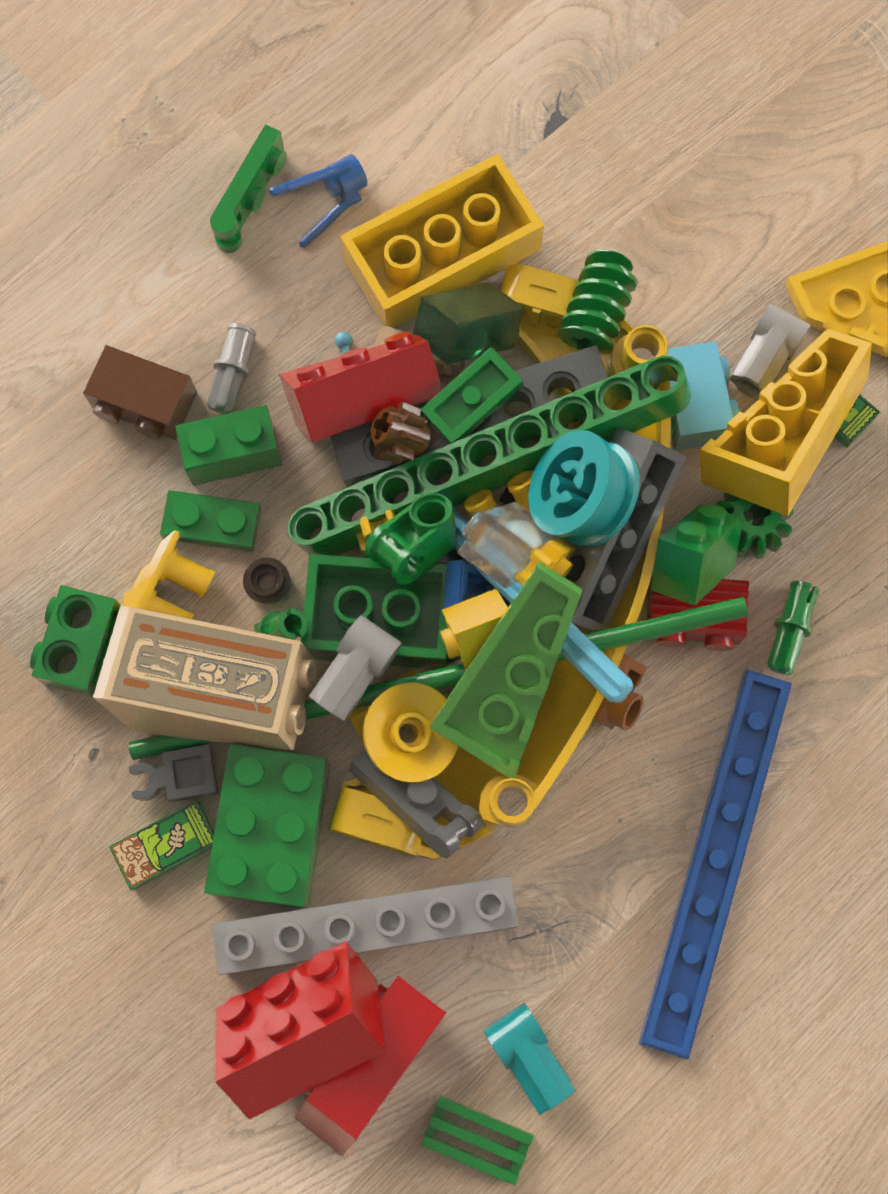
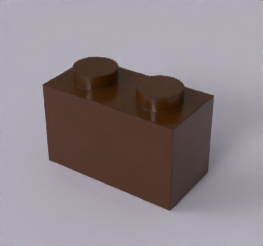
M105 345L83 394L93 408V414L107 422L118 424L121 419L134 424V428L147 437L160 439L161 435L176 440L177 432L175 425L184 423L197 391L189 375Z

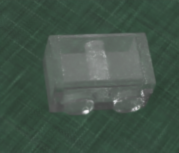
M514 502L498 508L495 506L484 513L477 512L462 532V536L466 540L457 553L506 589L519 583L515 580V577L531 561L529 556L536 549L542 550L548 541L558 537L542 531L535 524L531 513Z

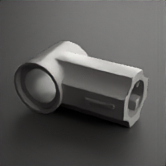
M770 303L750 338L752 340L751 344L733 370L730 381L735 384L737 390L750 397H759V393L770 382H774L785 361L791 360L811 324Z
M363 615L359 616L341 640L336 650L338 655L309 697L327 711L345 721L363 697L364 692L373 679H379L399 651L402 642Z

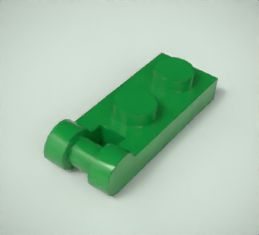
M266 124L210 218V225L215 235L216 244L221 251L226 253H233L241 247L242 235L240 230L250 213H255L260 209L265 198V188L272 176L277 177L281 173L286 162L287 153L284 150L281 131Z

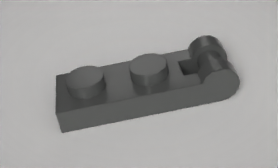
M366 749L351 761L349 771L439 856L449 858L460 848L459 841L465 836L472 837L483 827V820L480 814L473 807L467 804L463 805L434 777L421 782L395 780L385 775L374 765ZM443 816L449 824L447 826L439 825L435 821Z

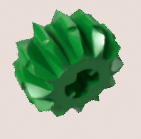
M724 492L725 500L717 501L716 505L726 509L729 514L743 518L737 557H743L748 548L751 549L756 559L763 558L766 548L777 552L783 545L781 538H787L792 532V526L786 521L792 517L793 509L789 516ZM753 513V519L758 516L761 523L759 526L752 525L753 519L747 522L745 515Z

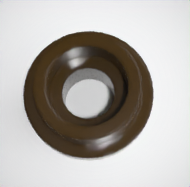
M268 557L260 558L252 562L245 570L243 586L247 595L253 601L260 604H273L280 601L287 594L290 587V575L287 568L280 561ZM265 575H271L276 579L274 586L270 589L259 587V581Z

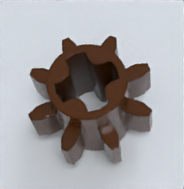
M401 401L398 408L389 405L387 409L381 410L376 415L371 426V439L374 442V447L382 449L380 458L400 465L403 459L412 462L414 457H419L423 454L429 444L430 428L427 425L428 420L420 417L421 409Z

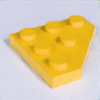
M888 241L788 277L785 287L800 319L811 324L810 327L823 332L831 329L871 342L872 352L888 358Z

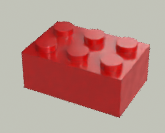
M347 941L329 950L317 953L312 959L284 973L274 975L267 982L242 995L230 998L216 1008L215 1083L249 1120L385 1052L377 979Z

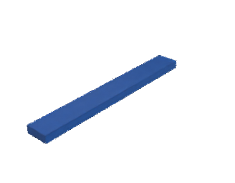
M748 669L743 672L638 1042L639 1044L689 1060L792 686L790 682Z

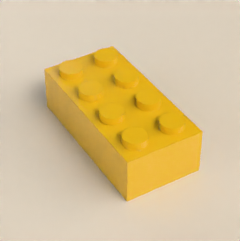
M496 154L341 235L340 241L343 261L383 327L385 325L395 328L497 274L509 265L515 264L540 251L544 224L500 155Z

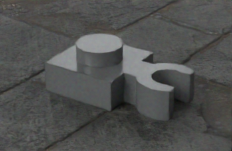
M209 744L162 752L163 767L155 768L144 762L135 763L129 767V773L132 775L145 773L150 777V783L146 789L132 792V797L139 801H149L164 789H166L169 802L219 794L213 752Z

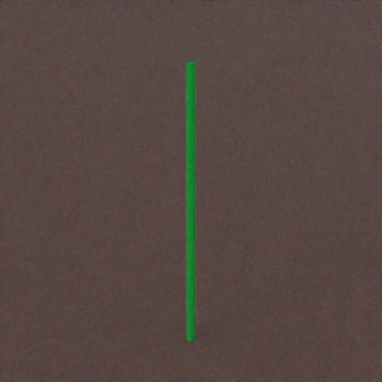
M741 597L584 635L599 650L603 651L748 617L749 615L745 598ZM560 653L557 661L565 660L566 658ZM461 663L369 685L355 708L371 705L375 698L383 691L398 684L419 683L432 687L435 690L454 686L466 670ZM313 699L305 700L306 720L332 714ZM156 735L129 742V753L133 760L159 755L162 752L185 749L214 741Z

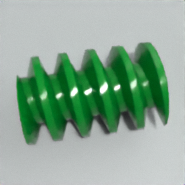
M599 249L591 251L586 257L585 267L581 270L578 278L579 283L574 288L573 298L569 301L566 309L567 314L562 319L561 330L558 331L560 339L570 347L582 350L597 345L599 354L606 355L612 353L614 348L612 339L618 337L620 332L618 323L624 321L626 316L624 308L630 305L632 300L630 292L635 291L638 281L631 273L633 270L632 262L625 255L612 250Z

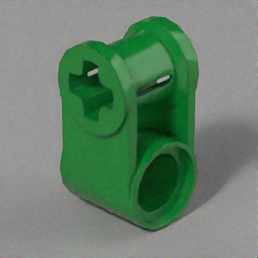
M428 493L419 496L408 507L388 522L378 526L371 533L365 545L367 557L375 562L381 561L392 571L394 580L399 584L405 585L415 581L424 570L442 556L451 552L457 544L458 538L451 501L446 496L438 493Z

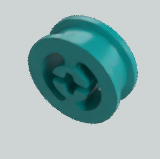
M576 430L561 436L543 453L531 478L528 500L530 513L535 524L542 531L553 536L563 537L568 542L580 547H595L607 542L623 528L634 510L640 484L637 463L628 450L615 443L606 442L602 437L590 431Z

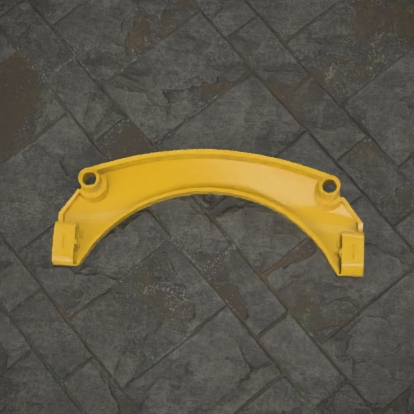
M511 264L506 268L494 306V314L502 327L530 356L534 364L579 351L564 343L558 334V331L561 330L562 319L567 314L566 309L569 301L573 298L574 288L579 281L528 265ZM624 320L618 323L620 327L618 337L612 339L614 342L612 353L600 354L608 378L648 361L638 358L633 353L634 349L645 348L653 354L654 358L663 355L668 356L667 340L665 335L654 326L641 325L633 329ZM670 381L663 382L656 390H670ZM566 388L553 390L556 399L572 393ZM631 400L618 401L614 404L612 410L626 408ZM671 417L633 433L670 448ZM578 420L570 423L568 426L572 430L579 428L583 424H580ZM664 508L608 629L637 622L656 558ZM574 624L583 634L594 632ZM628 645L603 650L602 652L619 667ZM567 659L556 661L515 778H508L459 746L448 767L434 777L463 805L467 804L473 807L483 820V827L472 837L465 836L459 841V849L492 834L494 824L509 828L523 825L549 791L587 731L604 696ZM357 778L343 782L328 830L414 857L421 856L434 861L441 858ZM510 790L520 793L526 803L525 811L517 816L504 814L499 809L497 803L498 797L503 792ZM443 816L435 821L439 825L447 826L449 824Z

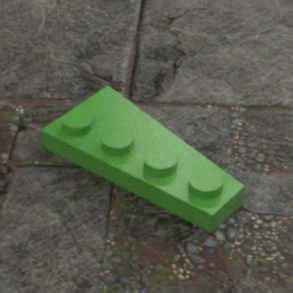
M538 562L432 720L430 728L508 778H515L556 661L578 605L582 589Z

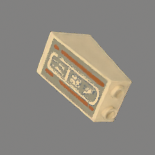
M120 606L93 698L133 732L293 751L297 735H301L305 727L306 710L304 705L308 689H312L316 682L317 665L315 659L301 641Z

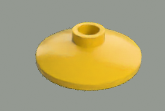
M403 683L383 691L371 703L364 719L363 740L371 761L385 775L402 782H421L440 774L453 760L458 745L430 728L432 720L446 701V698L440 692L424 684ZM403 725H408L413 730V739L410 743H406L400 738L399 731Z

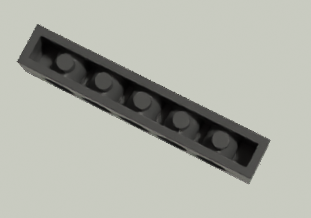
M597 345L515 370L523 379L524 386L485 420V424L480 430L471 432L468 436L511 419L512 417L505 413V409L513 402H523L532 410L551 402L552 400L549 398V395L557 388H566L571 392H575L607 378ZM430 400L417 404L414 407L421 409ZM579 418L573 420L572 422L579 420L580 424H583L586 419ZM373 421L330 436L343 481L347 487L409 462V460L403 459L399 465L388 460H378L373 457L376 448L371 439ZM429 422L427 423L430 429H435ZM440 436V439L434 445L427 446L426 450L419 457L447 446L449 443Z

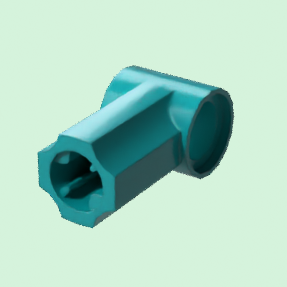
M525 1002L483 1029L505 1068H511L539 1115L554 1108L575 1092L570 1079L548 1048L546 1043L549 1040Z

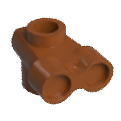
M624 654L618 668L632 681L633 689L625 700L620 703L608 701L604 697L593 718L594 721L612 730L614 726L623 730H629L637 721L643 707V697L633 692L636 686H639L647 667Z

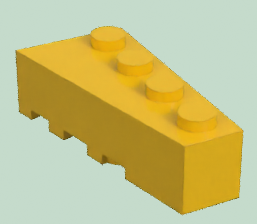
M831 329L825 330L788 365V372L777 383L770 382L759 393V400L745 413L739 412L727 423V430L716 440L711 438L700 449L701 483L789 516L868 380L872 343Z

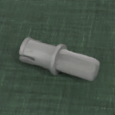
M229 324L228 334L220 359H216L213 364L216 373L207 400V406L218 414L233 412L242 379L247 378L249 375V369L246 365L253 340L256 337V331L243 324Z

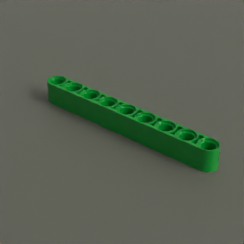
M663 355L650 359L418 457L412 462L409 461L307 504L296 510L290 517L287 525L288 534L292 541L308 555H340L359 547L356 534L362 533L359 523L360 519L351 522L353 515L361 509H365L361 518L367 516L369 522H378L386 517V510H393L396 516L416 498L428 493H438L446 496L451 501L453 508L464 503L470 495L481 490L488 489L493 491L507 485L511 478L521 472H534L538 461L547 448L558 438L569 432L586 430L599 435L606 442H610L617 427L633 433L680 413L688 406L692 395L685 369L681 362L672 356ZM663 382H677L670 390H656ZM631 400L626 408L611 410L618 401ZM579 418L586 419L579 428L567 429L573 420ZM541 437L535 446L523 448L525 442L530 438ZM496 455L495 460L490 465L479 467L484 458ZM452 473L448 482L436 486L441 476ZM408 491V495L403 501L393 504L398 494ZM322 526L319 535L309 540L311 533L316 528Z

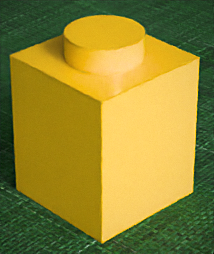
M497 589L442 609L448 627L440 631L442 641L449 658L452 659L459 656L465 670L471 664L508 608Z

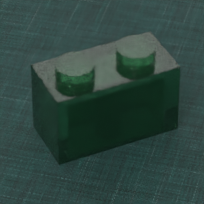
M489 282L422 296L412 336L418 335L427 340L432 354L445 364L450 365L480 357L490 347L496 352L514 348L519 336V327L525 308Z

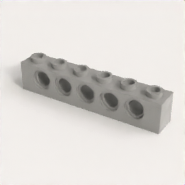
M511 876L214 923L212 924L218 975H229L303 963L312 959L317 953L329 950L345 941L358 954L519 927Z

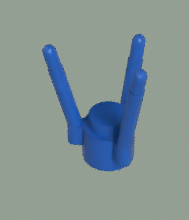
M353 154L345 156L324 169L292 179L270 189V194L277 196L323 180L328 193L333 198L338 196L343 198L299 241L300 247H307L346 209L362 201L359 190L366 187L368 182L360 162Z

